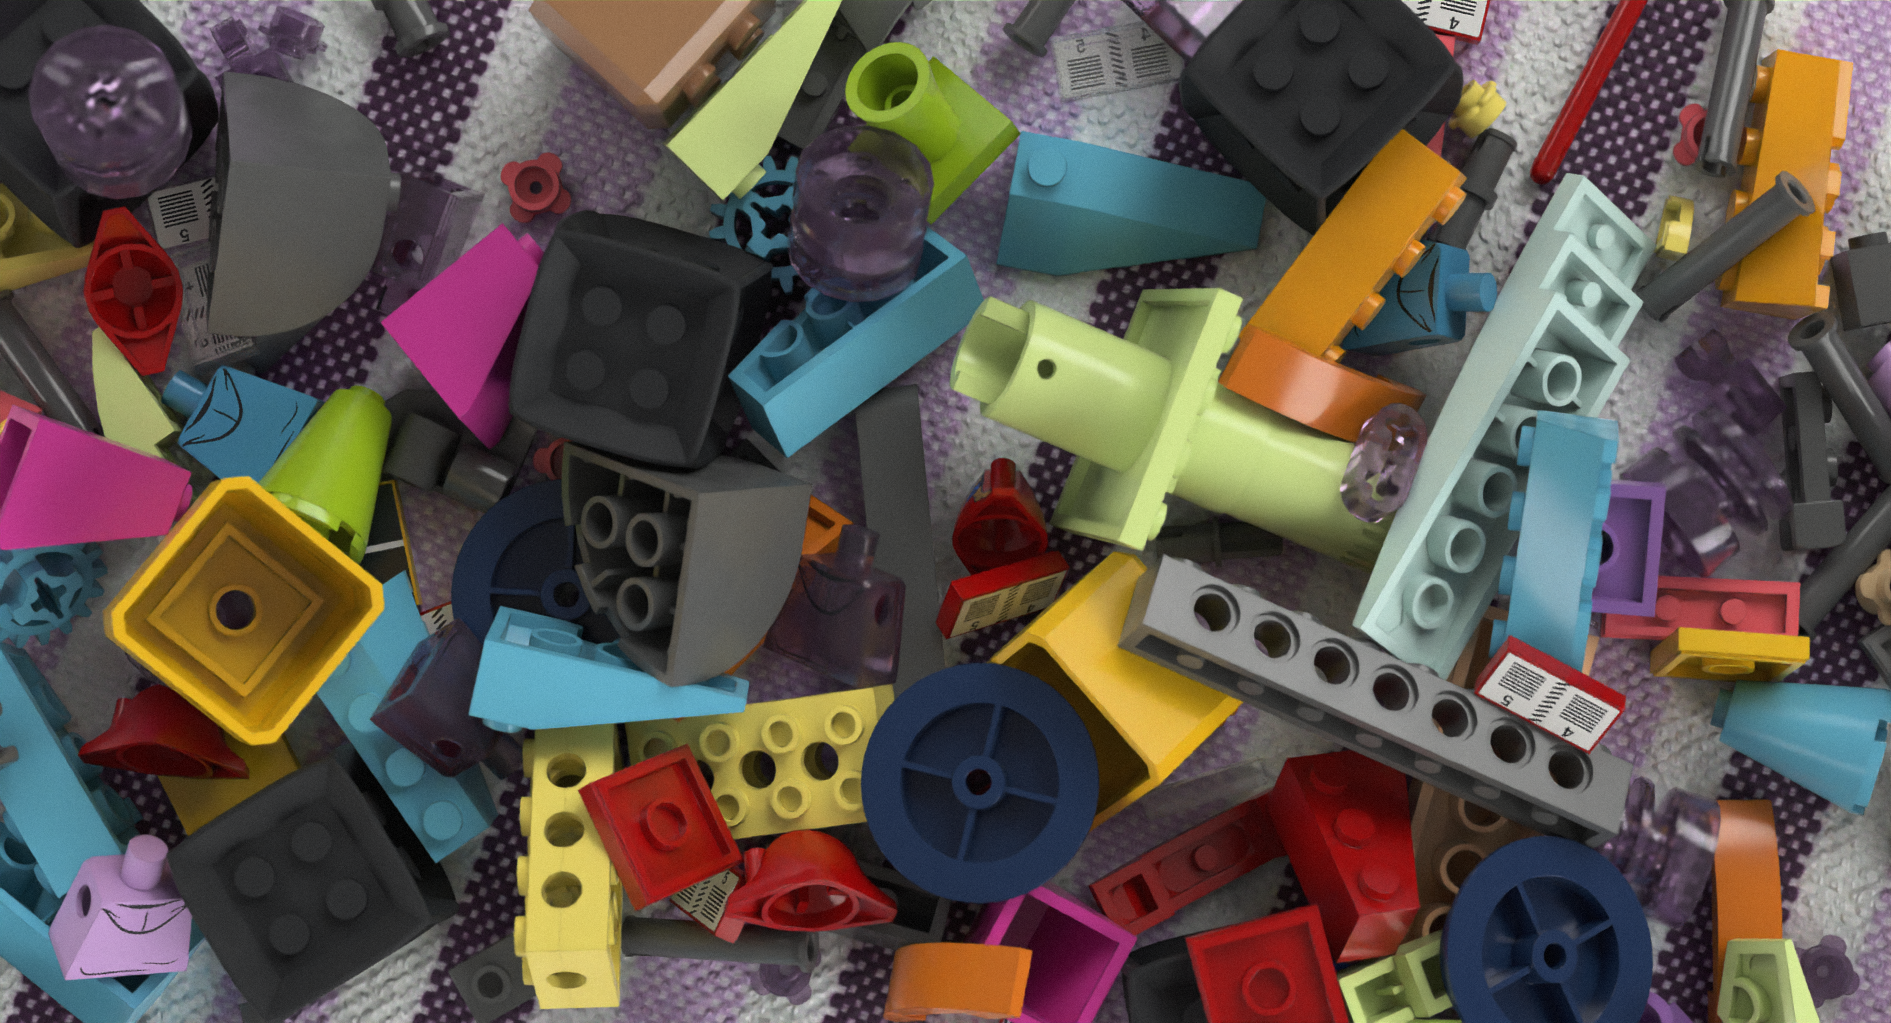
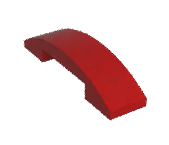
M1274 786L1177 834L1088 885L1101 913L1136 936L1175 915V911L1274 858L1286 856L1285 848L1265 806Z

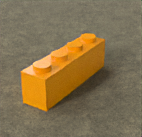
M1777 49L1762 59L1761 65H1756L1749 97V103H1755L1751 128H1743L1736 162L1737 165L1744 166L1740 190L1734 189L1730 195L1725 223L1776 184L1775 177L1782 171L1792 174L1807 189L1815 204V211L1808 217L1800 214L1715 280V288L1723 290L1720 307L1797 320L1828 309L1830 286L1818 285L1817 280L1824 267L1825 260L1830 261L1834 253L1836 232L1829 231L1828 227L1823 226L1824 214H1828L1831 211L1835 200L1840 195L1842 172H1840L1839 164L1830 162L1831 149L1839 151L1846 139L1853 62Z
M1401 129L1372 158L1240 332L1238 338L1241 339L1248 325L1252 324L1293 340L1311 353L1340 363L1346 351L1339 347V345L1354 325L1360 330H1364L1376 317L1386 301L1379 293L1393 274L1396 273L1403 278L1415 266L1426 249V246L1419 242V240L1432 223L1436 220L1441 225H1444L1460 207L1467 195L1460 187L1467 177L1404 129Z

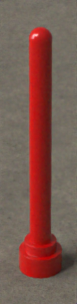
M1619 0L1530 167V177L1536 184L1545 185L1553 180L1648 0Z

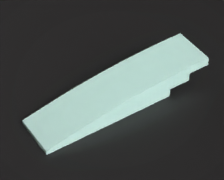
M1566 173L1495 302L1494 308L1490 311L1414 470L1352 623L1355 629L1390 656L1406 663H1418L1428 666L1438 673L1439 678L1444 680L1448 678L1498 591L1503 555L1517 556L1520 532L1507 530L1512 492H1526L1529 467L1516 465L1522 426L1535 427L1538 410L1597 418L1630 362V359L1618 349V346L1644 303L1631 289L1657 245L1584 175Z

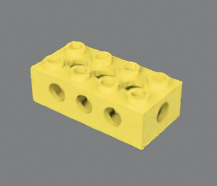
M893 684L750 703L745 705L744 712L685 717L679 723L673 718L625 722L631 766L688 743L699 768L704 761L713 771L714 783L710 791L734 839L867 822L861 794L862 765L869 739L876 724L895 700ZM826 743L834 748L838 756L839 762L835 774L829 772L822 762L821 753ZM764 752L773 759L776 766L773 782L769 781L761 770L760 762Z
M617 723L535 730L534 739H524L523 772L525 778H530V796L521 797L520 827L522 836H528V855L519 856L517 863L519 896H525V916H516L514 942L516 956L522 957L524 985H534L540 1009L620 1007L623 884L578 792L579 789L590 782L625 769Z

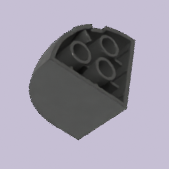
M224 71L215 151H217L215 182L219 185L218 191L211 192L208 242L211 243L210 271L215 272H208L207 333L231 336H263L287 332L312 323L332 312L347 300L366 278L379 251L386 211L397 212L400 199L401 176L400 173H393L390 170L387 146L378 128L365 115L345 102L297 83L266 76Z
M564 442L562 459L565 526L575 525L578 544L584 564L576 565L575 569L594 613H605L615 630L622 637L617 646L639 668L670 687L704 682L722 674L740 662L753 650L770 629L789 595L800 562L812 483L724 454H720L703 468L692 469L689 467L648 463L578 442Z

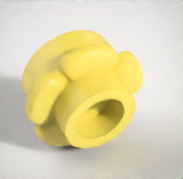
M1472 80L1464 85L1459 105L1453 111L1454 114L1449 120V127L1452 130L1459 127L1469 138H1474L1487 129L1501 114L1507 103L1496 92L1497 84L1491 80L1480 85L1476 80Z

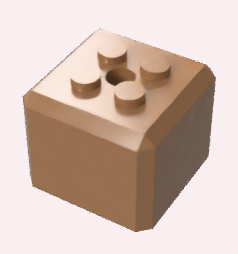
M534 0L529 8V12L546 38L647 129L671 128L691 105L695 108L700 107L720 85L721 79L718 75L735 57L738 61H741L755 48L764 35V31L761 29L762 26L776 12V0Z

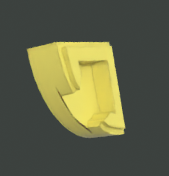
M1672 195L1665 199L1655 243L1657 246L1653 252L1656 253L1655 257L1677 262L1687 254L1694 215L1693 200Z

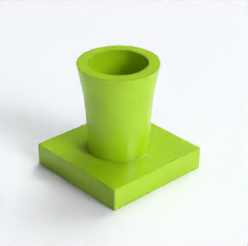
M892 42L872 49L855 64L846 82L845 96L847 104L851 111L867 124L845 147L859 163L930 225L1021 134L1008 117L933 56L928 61L920 49L908 43Z

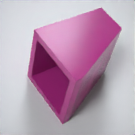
M503 223L380 322L455 415L489 450L500 442L513 417L509 413V390L512 369L530 294L544 254L528 233L517 240Z
M12 404L0 436V549L13 550L168 535L173 521L178 522L190 505L193 488L187 483L192 472L159 456Z
M1048 881L1041 887L1022 896L1000 902L984 903L962 943L1018 947L1032 951L1021 1017L1005 1019L1013 1023H1092L1138 938L1065 889Z

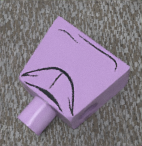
M138 835L129 841L125 855L92 856L83 862L48 933L65 980L186 971L189 958L192 915L174 882L166 858L168 847L164 841L152 835Z

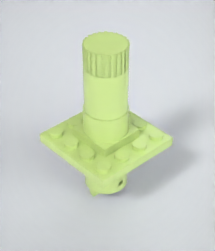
M1221 288L1142 290L1123 339L1033 300H1028L1020 308H1017L989 296L980 304L971 318L957 349L951 369L950 388L979 400L982 416L1077 455L1049 523L1050 525L1072 534L1142 551L1146 541H1152L1162 528L1167 513V505L1162 501L1165 493H1169L1214 513H1225L1372 574L1388 531L1416 468L1369 447L1347 441L1298 422L1221 385L1218 382L1221 370L1217 369L1216 365L1221 353H1227L1239 335L1242 317L1237 315L1243 300V298Z

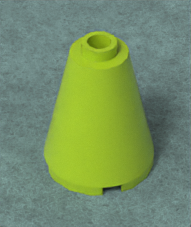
M358 385L351 386L350 389L335 390L258 482L261 487L358 565L362 561L367 549L392 423V415L385 407L383 397L369 388Z

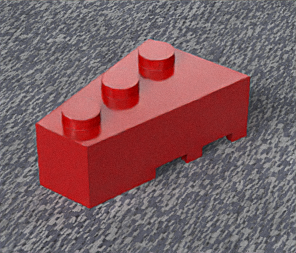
M1353 750L1287 758L1265 806L1309 904L1316 903L1318 906L1327 943L1335 962L1340 963L1395 955L1420 908L1406 774Z

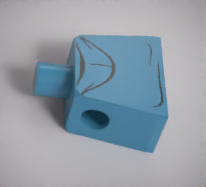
M1420 239L1419 242L1426 246L1421 258L1405 277L1401 278L1396 273L1393 274L1379 293L1386 299L1379 313L1364 330H1360L1354 325L1343 340L1342 349L1371 356H1382L1459 342L1465 335L1466 312H1490L1494 308L1497 299L1495 278L1491 273H1469L1470 257L1467 250Z
M221 365L217 369L209 385L179 370L168 383L161 399L162 404L189 418L177 442L185 451L220 479L249 476L256 483L261 480L325 403L321 399L225 365Z

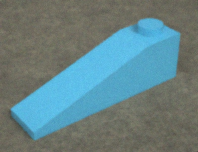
M1021 131L996 265L1059 277L1101 269L1125 268L1145 263L1256 250L1266 198L1248 181L1084 142Z
M500 606L484 642L469 715L483 718V724L489 728L514 733L521 731L522 727L538 730L739 713L745 710L750 681L722 673L704 682L670 687L650 676L625 655L617 646L620 639L614 640L613 643L595 644L581 639L583 626Z

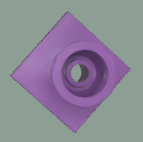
M1612 479L1607 519H1605V523L1602 525V530L1606 532V535L1602 540L1596 586L1592 591V612L1655 617L1666 484Z

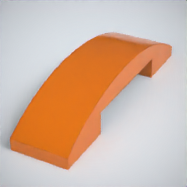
M1252 324L1248 325L1218 380L1224 387L1298 422L1347 441L1384 451L1397 450L1427 396L1416 388L1380 374L1375 378L1311 353L1293 340Z
M1769 799L1705 800V862L1711 865L1713 991H1707L1708 1023H1722L1717 1014L1727 942L1734 938L1782 939L1779 856L1772 803Z
M921 943L900 947L896 950L883 1017L893 1022L926 1021L927 1014L966 1013L986 1019L1020 1018L1032 951L1018 947L972 943Z

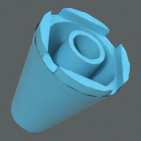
M1737 679L1733 691L1720 688L1710 725L1722 728L1719 738L1720 742L1844 810L1863 816L1887 746L1885 742L1888 729L1886 727L1888 723H1891V690Z

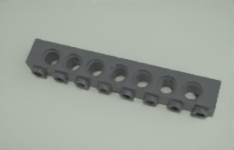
M1163 554L1138 578L1117 645L1118 647L1546 836L1567 838L1594 849L1618 835L1634 764L1612 755L1606 746L1598 743L1592 752L1588 754L1474 694V689H1464L1439 678L1438 673L1428 666L1401 661L1381 652L1379 646L1370 640L1360 637H1348L1323 626L1321 621L1312 614L1296 610L1290 611L1267 601L1254 588L1242 584H1229L1205 573L1200 565L1189 559L1171 558ZM1194 612L1201 615L1207 621L1210 630L1205 629L1199 624ZM1254 639L1258 640L1265 646V648L1268 651L1269 657L1264 655L1258 649ZM1314 666L1318 667L1325 674L1327 682L1318 676ZM1373 692L1381 697L1386 709L1377 702ZM1433 719L1440 724L1444 734L1436 728ZM1491 745H1493V746L1497 749V751H1498L1499 754H1500L1501 759H1499V758L1495 755V753H1494L1493 750H1492ZM1550 772L1555 776L1558 784L1552 779Z

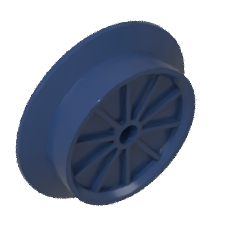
M562 479L532 484L501 499L478 520L461 547L452 578V613L457 632L464 634H458L463 648L477 669H479L486 636L500 606L583 626L581 639L595 644L613 643L614 640L622 638L605 613H594L576 572L575 566L584 564L578 544L575 525L565 526ZM567 583H573L579 590V599L572 607L563 605L559 596L561 588Z
M993 663L961 664L942 669L920 679L900 694L883 713L869 739L864 755L861 774L862 803L868 826L878 847L889 862L908 880L928 892L950 900L966 903L1000 902L1022 896L1041 887L1064 869L1077 854L1088 835L1097 809L1099 797L1098 761L1090 734L1082 719L1070 703L1049 684L1036 676L1010 666ZM982 773H989L992 780L989 791L983 795H976L973 789L974 780Z
M1537 836L1516 840L1499 847L1479 862L1467 876L1453 901L1443 925L1439 950L1441 976L1448 998L1462 1023H1639L1650 993L1653 972V949L1646 916L1634 890L1621 872L1604 856L1582 843L1556 836Z

